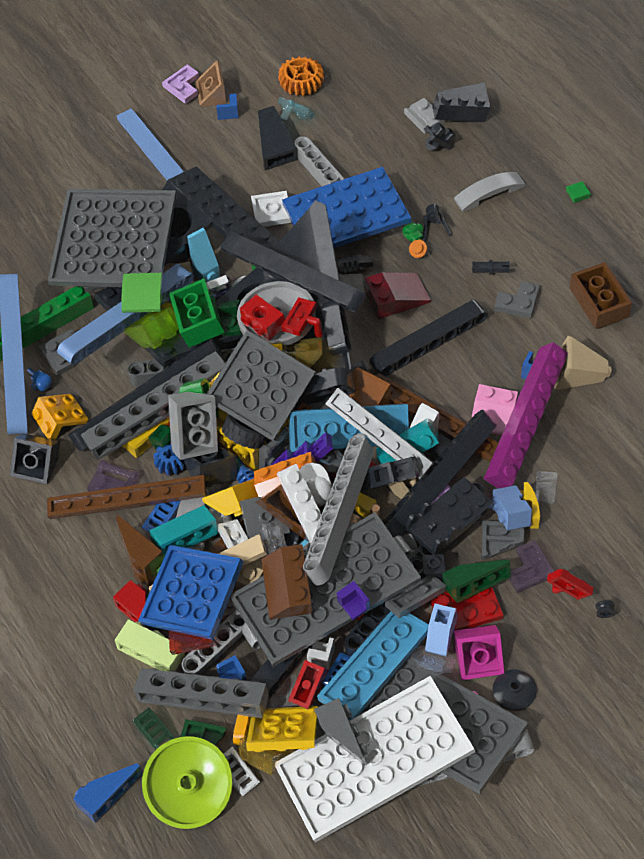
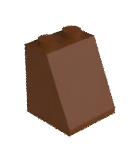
M356 367L353 372L356 391L348 396L361 406L390 405V384Z

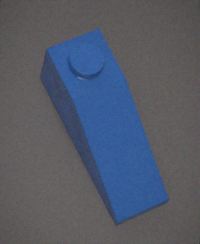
M137 763L90 781L86 786L80 787L73 798L76 806L96 823L143 775L140 765Z

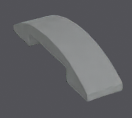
M517 172L500 173L472 184L454 197V201L461 211L465 212L479 206L480 200L505 190L511 193L525 187L526 184Z

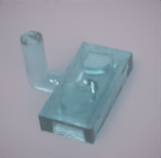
M280 97L277 102L283 111L280 118L284 120L288 119L291 112L303 120L306 118L312 120L314 112L310 108L297 104L293 100Z

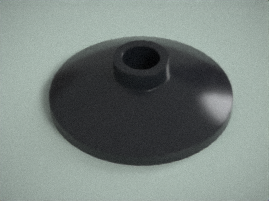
M507 670L495 679L493 683V696L496 702L503 708L511 711H520L533 703L536 697V685L527 673L520 670ZM511 685H517L519 688L513 689Z

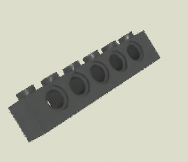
M141 668L133 689L137 701L140 703L263 718L269 698L266 683L258 681L249 682L217 676L209 677Z

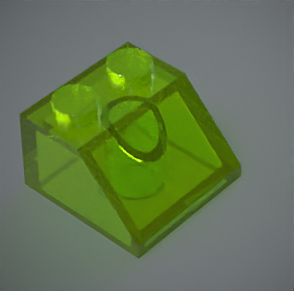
M171 307L161 309V312H149L123 331L141 347H152V349H155L163 344L162 341L164 339L174 337L179 327L176 316Z

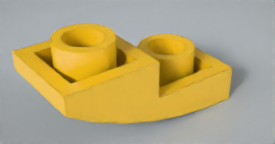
M524 482L523 490H519L522 494L520 499L526 500L532 509L530 528L538 529L540 522L538 501L530 484Z

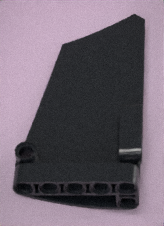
M315 200L304 215L271 250L339 280L327 206ZM263 270V284L276 281L287 282ZM311 292L309 294L313 301L316 302V318L321 320L323 336H315L313 325L303 338L290 345L283 346L284 353L316 372L295 407L300 406L302 402L308 405L329 400L337 388H340L347 395L353 394L356 391L349 355L352 348L345 308Z

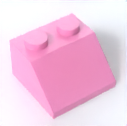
M479 384L472 417L478 411L484 409L497 424L491 434L502 436L517 402L518 392Z

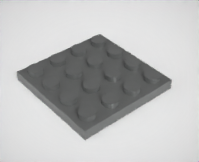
M246 330L207 394L215 396L216 407L274 441L316 372Z

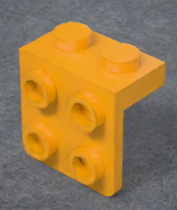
M71 394L39 397L31 413L47 439L56 440L62 426L84 424L88 421V417Z

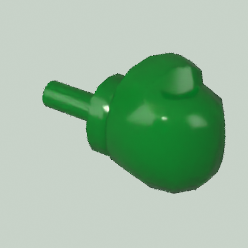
M412 222L403 227L402 233L410 242L423 239V226L421 224Z

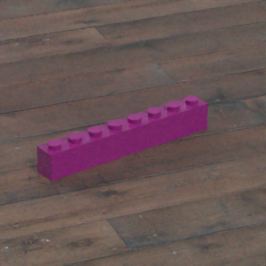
M554 342L539 348L484 476V480L498 489L513 486L568 352Z

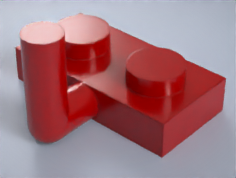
M298 297L281 325L282 331L301 336L306 325L311 324L314 325L315 336L322 337L321 320L312 317L317 308L316 302Z
M557 569L555 572L548 574L547 582L553 585L552 592L554 594L564 591L577 600L593 594L594 587L570 574L568 570Z

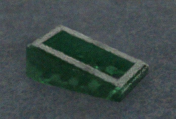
M150 707L132 721L137 731L155 751L159 748L158 744L166 738L169 741L175 739ZM154 725L157 726V727L154 728L151 732H149V733L147 732V731H148L150 728H152ZM162 731L163 734H161L158 738L153 740V738Z

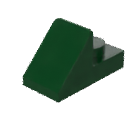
M241 300L224 301L218 307L225 332L222 333L223 337L242 335L237 320V311Z

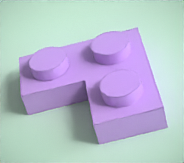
M187 64L162 82L163 87L186 104L198 95V90L190 84L199 78V73Z

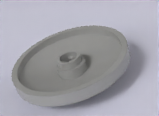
M276 281L260 285L251 290L242 299L238 307L237 320L243 335L248 330L269 344L290 345L303 338L313 326L307 324L301 336L281 330L271 340H268L263 336H259L253 328L245 326L241 321L239 308L256 294L282 312L285 319L298 297L313 301L308 291L290 282ZM316 310L314 311L312 317H316Z

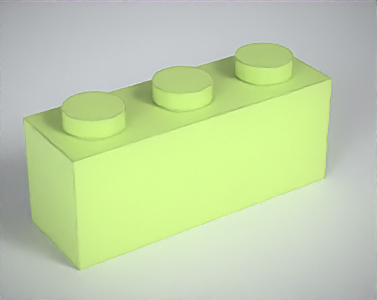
M128 620L115 639L118 650L160 671H176L185 656L180 642L174 639L169 640L162 633L156 630L151 631L138 621L134 623Z

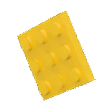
M311 706L309 710L304 707L265 709L263 718L251 717L246 742L247 751L263 752L265 750L285 751L287 749L308 750L315 748L318 717L314 709L318 708V706Z

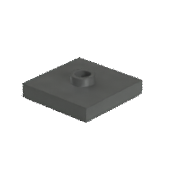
M261 497L240 501L248 539L258 534L265 539L290 533L289 527L255 503Z

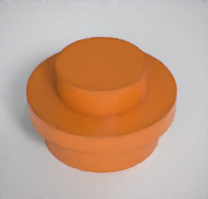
M415 240L410 244L409 252L414 258H422L427 253V245L422 240Z

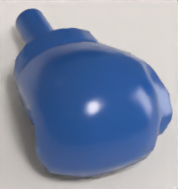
M31 368L27 370L32 375L30 378L33 382L30 385L32 389L44 392L50 388L53 380L48 374L40 370L35 372Z

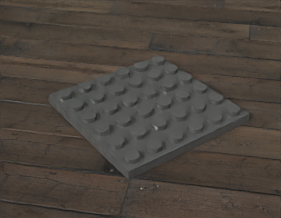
M67 189L48 277L49 285L122 287L123 274L162 273L163 276L177 197L176 191Z

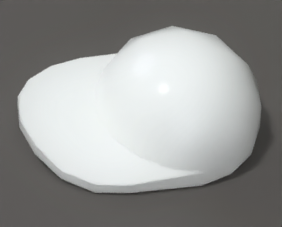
M307 463L300 468V472L317 507L324 506L332 488L330 478L325 468L320 464Z

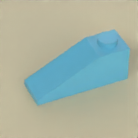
M201 228L188 235L187 238L193 272L200 280L205 279L206 282L220 277L219 265L204 228Z

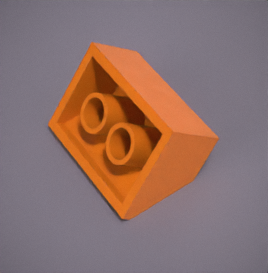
M308 452L298 455L297 457L254 471V482L258 497L266 495L281 484L276 473L297 464L300 470L307 463H316L312 453Z

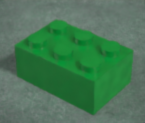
M205 279L169 293L180 334L188 347L225 333L213 293Z

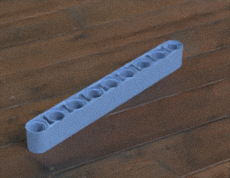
M179 264L174 265L163 273L162 304L171 299L169 293L190 285L193 281L194 275ZM120 302L64 340L59 345L57 353L72 365H76L151 312L122 313V302Z
M0 274V317L8 435L28 434L18 274Z

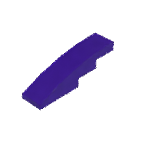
M325 432L313 444L305 441L294 453L287 449L271 465L311 452L315 461L318 462L333 449L332 436Z

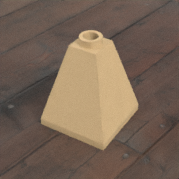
M567 336L561 348L568 352L555 383V389L560 390L603 382L606 377L609 378L611 366H608V360L573 337Z

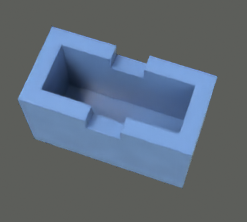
M516 485L494 489L493 498H491L494 502L492 510H495L500 523H503L507 530L527 527L531 523L532 509L526 500L520 499L522 494Z

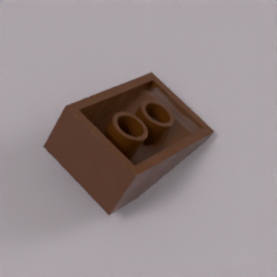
M118 515L116 521L134 572L133 576L140 584L144 583L149 587L154 584L157 570L164 559L163 553Z

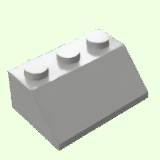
M193 392L168 395L171 446L175 455L182 460L218 452L215 396Z

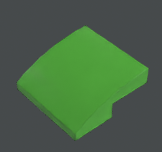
M162 273L123 274L122 313L161 312Z

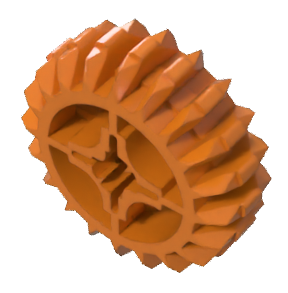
M298 56L296 59L292 57L291 61L286 60V63H283L281 68H279L278 80L285 92H289L290 95L296 94V96L302 94L304 97L305 94L311 95V92L316 93L317 89H321V84L324 81V71L318 60H313L312 57L309 59L306 56L304 58Z

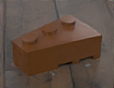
M282 484L255 502L304 540L309 541Z

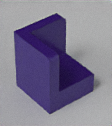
M355 581L336 593L337 602L352 620H355L370 609V600Z

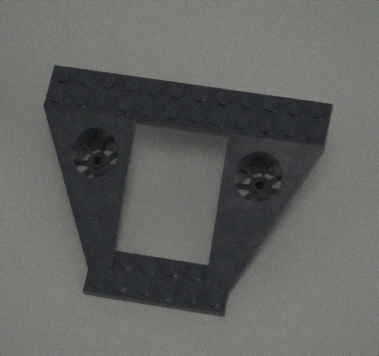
M197 166L168 179L162 189L176 191L177 194L164 266L168 263L183 262L191 257L187 236L201 228H204L207 232L211 227H214L225 238L232 231L269 249H272L279 242L274 235ZM256 267L215 302L217 309L220 303L224 301H242L251 290L262 285L263 270ZM107 287L95 293V300L108 311L122 302V287ZM151 312L126 329L162 367L182 358L205 342L203 341L188 347L180 332L160 312ZM243 333L242 335L226 337L220 334L213 337V339L219 346L242 338Z

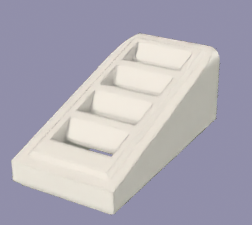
M231 747L224 755L227 760L231 757L234 759L230 764L231 769L237 764L240 766V768L232 773L234 788L243 797L260 781L234 748ZM244 771L246 774L236 781L234 777ZM249 777L252 781L242 788L240 784Z

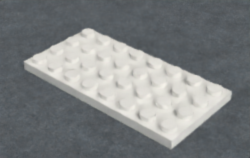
M429 676L350 720L351 724H356L360 736L357 737L359 744L363 743L368 752V756L365 757L368 765L364 766L326 734L316 739L315 748L308 750L299 749L275 762L274 765L312 839L316 843L475 753V750L433 679Z

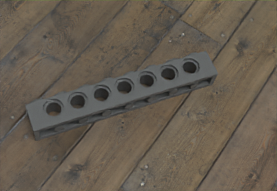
M216 351L206 356L201 361L188 367L167 382L82 433L81 436L95 459L97 461L169 417L168 395L178 394L180 387L186 382L206 378L210 383L221 372L225 362Z

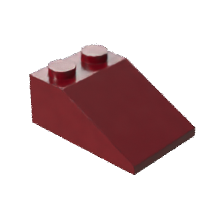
M382 272L365 278V293L378 319L431 303L417 273Z

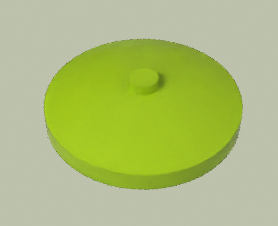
M189 736L175 738L161 745L147 761L142 778L143 795L151 812L165 824L181 829L202 827L215 820L226 808L233 788L232 771L225 755L209 741Z

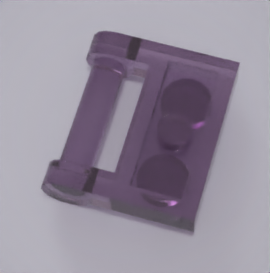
M101 460L87 490L90 492L135 485L139 472L135 470L129 471L108 464V461ZM107 471L128 478V480L124 482L104 474Z

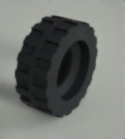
M227 415L222 427V433L229 440L251 449H258L263 446L266 439L264 435L233 416Z

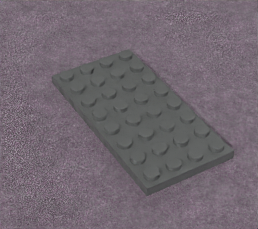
M376 512L347 528L332 573L327 582L322 585H315L307 575L313 614L270 620L264 576L232 593L230 599L274 667L353 621L337 602L336 595L338 591L351 582L355 581L370 600V609L366 611L368 612L420 582L421 576ZM308 551L304 552L305 559L308 554Z
M408 657L361 714L431 676L475 750V753L441 772L480 795L528 728V722Z

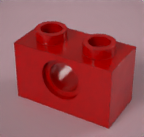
M257 294L239 308L243 324L253 328L259 336L271 340L282 330L281 325L285 320L284 314Z

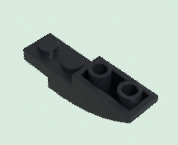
M415 457L369 467L360 492L419 477Z

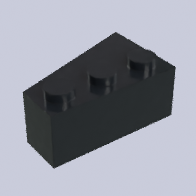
M485 83L437 92L432 106L435 120L485 122L490 109Z

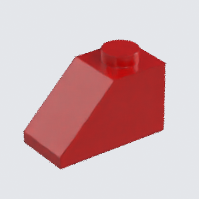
M130 580L113 596L115 606L132 621H138L147 600L146 589L138 583L136 585Z
M305 660L288 701L309 710L317 695L321 692L322 682L329 670Z

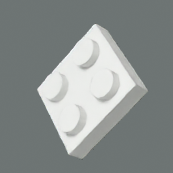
M287 191L251 196L254 217L262 226L292 223L282 204V199L288 198Z

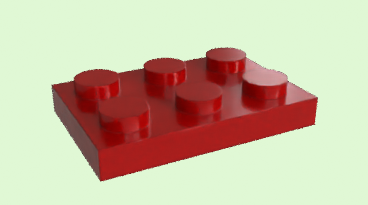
M492 587L458 603L447 591L429 601L432 609L435 604L456 609L457 620L454 631L470 629L503 619L502 610Z

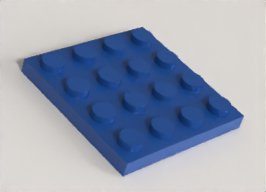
M169 545L138 621L143 625L213 640L243 566V560L241 558Z

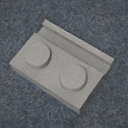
M425 98L410 105L408 109L404 108V114L424 134L427 133L424 131L427 125L433 127L437 122L445 123V120H435L432 105Z

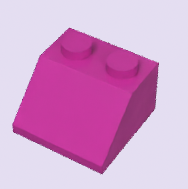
M496 625L453 631L461 680L504 674L501 637Z

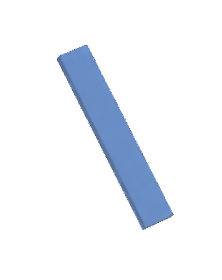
M132 108L117 115V120L166 180L183 173V170Z

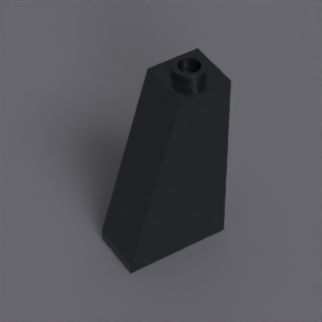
M275 106L258 110L264 170L297 161V148Z

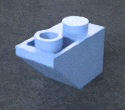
M439 604L434 605L428 627L425 652L447 656L457 620L455 608Z

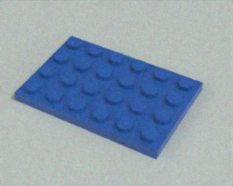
M383 167L282 199V204L293 226L315 200L327 206L334 248L411 223V217Z

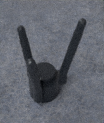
M431 204L427 206L426 215L423 216V241L425 243L427 241L428 221L438 225L442 222L448 236H451L452 234L440 211L439 205Z

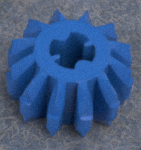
M166 444L163 448L157 447V452L153 455L154 466L158 468L161 474L166 472L167 476L172 472L177 475V470L183 471L184 465H186L184 459L180 460L172 451L171 444Z

